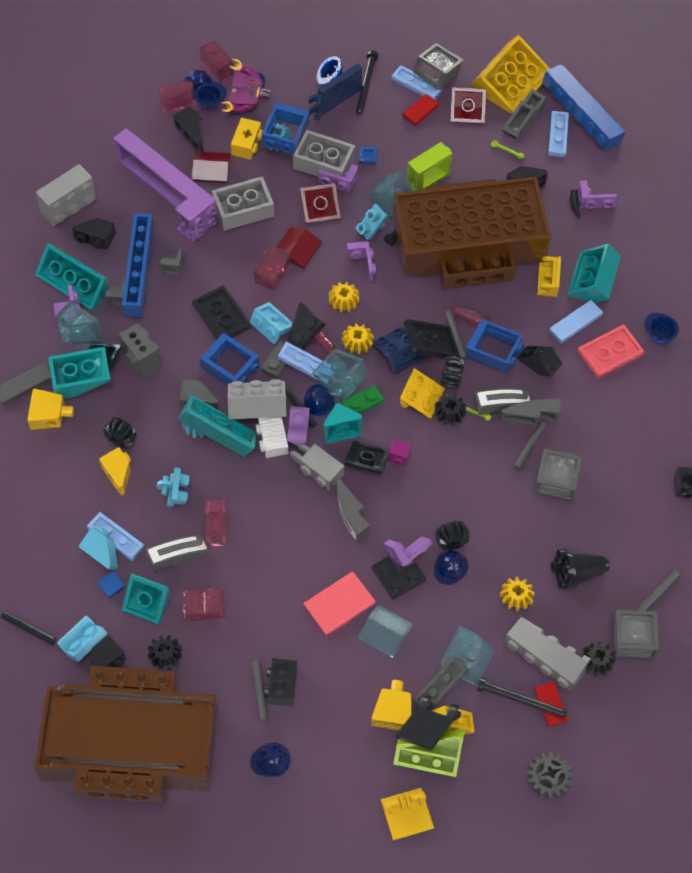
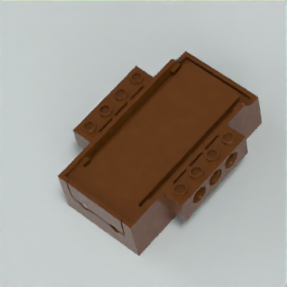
M537 177L504 181L487 179L425 187V190L394 193L392 215L404 274L414 273L417 276L440 274L442 289L514 281L516 264L541 262L542 258L548 254L551 234Z
M91 666L88 686L70 684L47 686L34 769L42 781L74 783L73 791L76 797L162 803L164 789L209 792L218 715L215 694L176 692L177 677L175 671Z

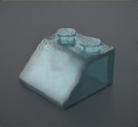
M390 172L367 194L373 204H378L381 210L393 220L394 193L414 191L403 172Z
M71 301L55 316L60 333L59 336L63 341H69L73 345L90 344L92 341L101 342L103 340L99 320Z
M335 348L312 372L313 376L331 394L346 400L369 375L364 359Z
M459 625L442 658L440 668L453 655H457L470 669L462 679L478 686L495 650L480 635Z

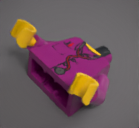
M232 59L236 62L235 67L229 65L231 69L235 70L229 102L221 103L226 104L227 109H222L221 111L244 113L258 106L260 99L269 101L271 90L262 89L263 82L260 80V75L252 67L241 63L237 59Z

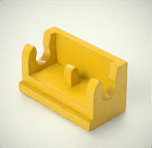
M545 256L542 258V261L545 262L539 263L537 295L557 297L560 283L561 257Z

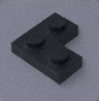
M388 556L372 565L373 572L392 600L425 583L427 580L417 563L399 572Z

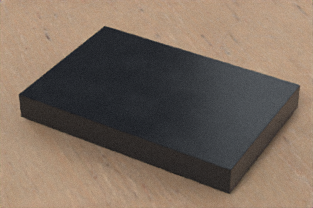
M224 285L192 301V305L216 340L223 333L233 338L251 329L250 322Z
M406 319L403 322L413 354L444 359L447 356L460 357L450 326Z

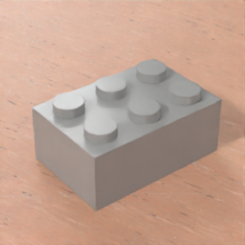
M306 130L293 155V169L317 177L319 170L344 177L346 170L349 171L355 159V145Z
M80 164L36 191L40 212L52 226L63 222L67 217L77 213L81 208L97 199L93 179Z
M263 176L212 190V197L216 199V212L223 231L274 217V203Z
M273 379L270 382L254 380L250 383L234 381L228 384L229 419L287 417L285 381Z

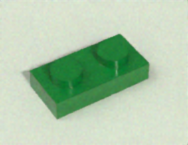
M373 385L343 400L342 405L359 414H363L384 403V398L376 386Z

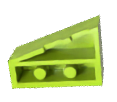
M465 729L446 731L432 750L398 739L393 765L456 777Z

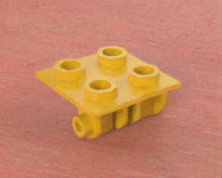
M414 368L401 394L400 406L403 408L411 406L431 419L435 411V403L439 401L445 388Z
M422 788L381 799L393 841L434 829L425 801L426 795Z

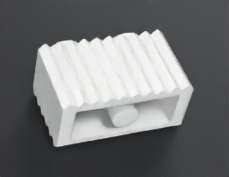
M282 417L258 418L259 424H255L257 436L261 435L262 441H259L260 450L265 452L266 458L289 454Z

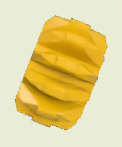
M339 282L338 286L333 285L332 290L329 292V304L333 305L334 310L340 309L341 313L343 310L349 313L350 308L355 309L356 304L359 302V291L355 289L354 284L348 286V282L345 285Z
M357 323L354 327L349 325L347 330H344L342 343L345 350H350L351 354L357 352L360 355L361 351L367 353L368 348L372 347L373 334H371L370 328L365 329L364 324L361 327Z
M517 576L515 581L509 578L507 584L504 583L502 585L500 597L503 598V604H508L509 610L515 607L516 612H518L520 607L525 610L527 609V604H532L535 592L531 591L532 584L526 585V579L521 582Z

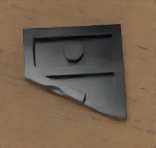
M300 302L287 340L304 351L326 324L304 303Z

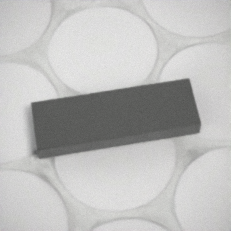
M42 363L1 384V404L5 405L33 389L52 381L51 373L45 364Z
M453 655L413 700L419 705L423 695L431 696L430 702H433V707L430 711H432L470 669L457 655Z

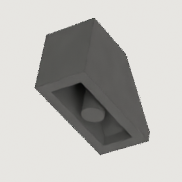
M194 379L182 381L179 398L181 409L184 408L190 395H193L219 410L218 400L202 382Z

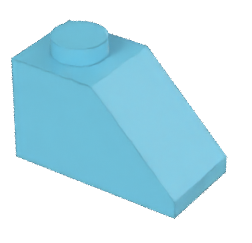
M91 527L78 547L107 569L116 570L118 564L114 539L109 536L110 532L103 527Z

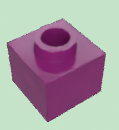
M393 440L388 452V461L396 466H407L411 454V444Z

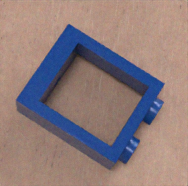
M276 103L262 133V145L294 154L309 125V111ZM278 120L300 126L294 141L272 135Z
M481 319L466 347V356L471 360L507 373L510 367H514L517 353H521L523 350V335ZM486 335L513 346L506 360L478 350Z
M225 333L200 358L201 368L227 386L234 381L246 383L248 377L252 373L255 374L260 366L258 355ZM228 348L248 361L235 376L215 364Z

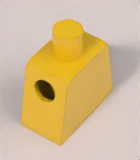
M33 389L27 419L30 430L59 428L62 426L63 417H74V406H65L64 398L61 394Z
M392 680L391 689L381 690L372 715L371 726L400 730L411 716V693L403 692L404 682Z

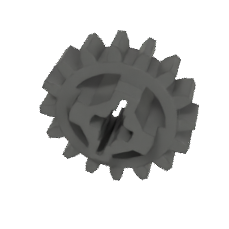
M550 752L546 757L544 753H541L540 759L535 756L533 759L534 763L529 764L528 768L530 771H527V776L531 778L528 780V785L534 784L532 791L539 790V797L547 794V798L550 799L552 794H554L556 798H559L560 792L565 795L567 792L566 787H571L572 783L569 780H572L574 775L569 772L572 770V766L566 767L568 760L564 759L561 761V754L553 757V753ZM541 765L542 772L536 775V770ZM547 772H549L550 775H554V777L551 779L550 776H546ZM564 776L563 783L559 786L558 779Z

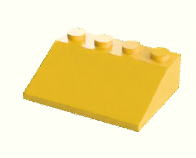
M518 34L505 45L471 85L476 89H486L487 100L513 114L519 103L525 100L531 89L536 91L542 85L545 72L550 68Z

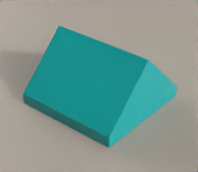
M337 403L324 422V444L360 437L362 434L361 414Z
M131 574L122 611L159 624L171 601L170 589L167 586Z

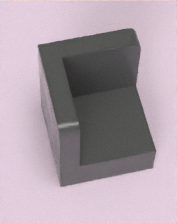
M179 248L178 255L166 254L165 258H162V274L180 276L184 261L182 248Z
M123 279L122 286H110V289L106 290L107 306L122 307L125 279Z

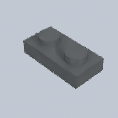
M281 340L278 342L261 367V372L275 379L280 377L288 365L277 359L285 342Z

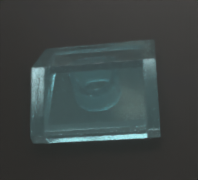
M378 604L368 616L358 635V639L393 658L413 624Z

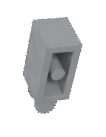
M303 443L297 445L298 449L304 453L303 456L295 451L289 453L290 457L300 464V470L306 476L310 475L319 486L326 487L328 490L344 475V465L316 444L311 448Z

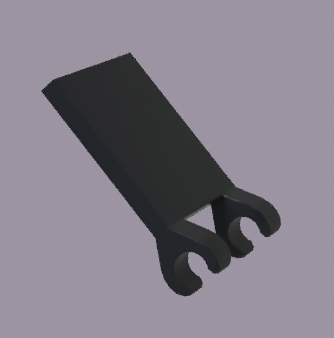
M423 695L418 707L396 734V738L432 750L453 721L461 717V712L458 711L459 705L451 704L445 716L430 711L433 707V702H430L431 696Z

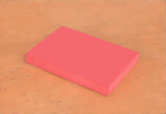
M624 324L577 349V352L598 379L643 356L645 353Z
M353 571L303 603L305 609L326 637L376 605V601Z

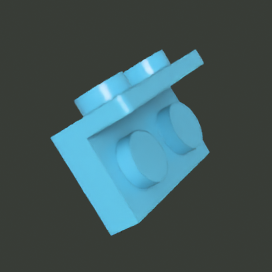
M270 302L255 308L250 319V324L273 344L278 343L280 336L289 332L292 327V322Z
M85 616L57 644L70 659L79 662L108 633L104 628L95 625L88 616Z

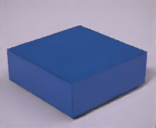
M360 147L359 164L376 166L378 148Z
M114 571L97 582L109 599L126 588Z

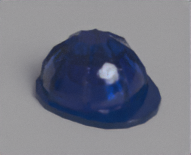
M329 57L320 65L317 72V82L320 85H325L342 74L343 64L339 57Z
M196 69L188 72L184 78L183 85L189 96L202 98L209 93L212 80L206 71Z
M219 82L202 84L195 91L196 101L207 109L216 108L227 95L226 87Z
M651 313L645 319L644 326L654 341L669 342L675 339L679 333L678 323L668 315Z
M315 384L307 390L303 404L305 408H310L309 414L321 417L331 413L335 407V398L329 387L324 384Z
M455 550L442 552L437 557L434 566L436 580L444 585H452L460 581L468 571L466 557Z
M276 742L261 746L252 754L250 759L252 770L257 775L263 777L281 776L288 770L291 763L288 749Z

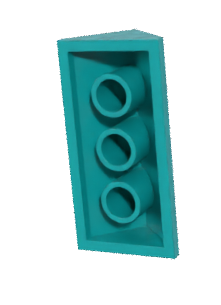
M47 243L35 276L69 296L68 285H72L73 291H77L80 304L90 310H94L105 298L106 290H109L107 278L52 244Z
M190 395L178 418L179 421L242 457H245L254 449L257 432L235 419H229L228 415Z

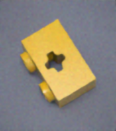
M245 118L240 119L231 142V155L252 160L254 153L256 154L258 151V142L262 140L264 130L261 129V122Z

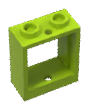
M440 142L409 161L406 184L413 191L425 190V187L433 186L449 176L452 160L450 148Z

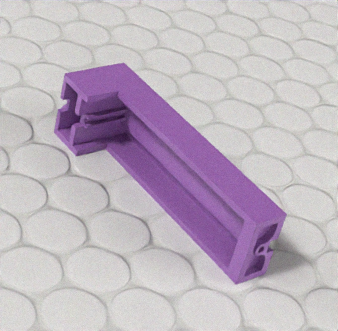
M127 128L113 138L117 160L176 207L175 211L182 222L177 228L178 231L193 242L197 238L202 237L204 232L210 227L215 226L218 221L215 198Z

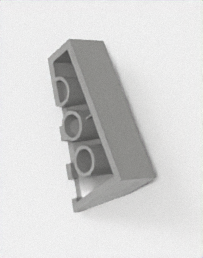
M522 617L506 635L505 642L511 650L518 651L527 662L534 663L543 674L553 677L559 686L570 691L584 675L591 659L586 655L582 658L576 655V649L571 646L563 647L559 639L554 636H545L541 628Z

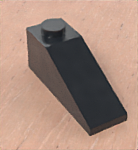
M189 106L173 114L175 128L200 156H203L204 146L200 122L202 118L198 111Z

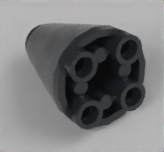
M558 549L554 561L550 564L552 573H555L559 589L572 588L608 572L610 563L609 559L601 554L571 549Z

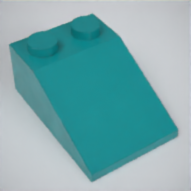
M105 347L48 357L54 393L61 394L64 399L79 396L111 381Z

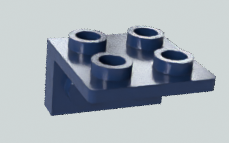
M403 327L396 328L393 332L379 337L372 344L376 350L386 356L392 374H396L425 359L424 355L413 354L406 329Z

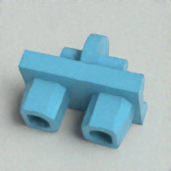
M374 204L366 212V217L356 226V230L367 240H371L379 229H383L385 226L384 222L388 218V215L381 210L378 204Z
M175 467L174 473L170 474V479L168 476H163V480L157 482V489L162 490L163 496H166L168 492L167 507H173L175 504H185L187 501L188 492L179 491V486L187 488L190 476L180 473L181 468Z

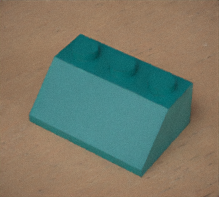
M609 243L580 251L567 295L587 302L592 300L594 303L609 300L621 255Z

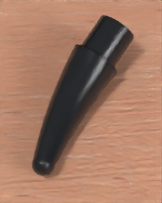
M571 190L570 203L577 218H581L578 208V190Z

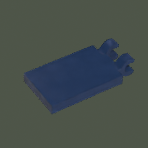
M357 63L320 87L318 93L311 95L308 98L309 104L312 102L316 103L309 108V115L316 113L314 119L319 120L321 114L324 115L359 92L362 88V66Z

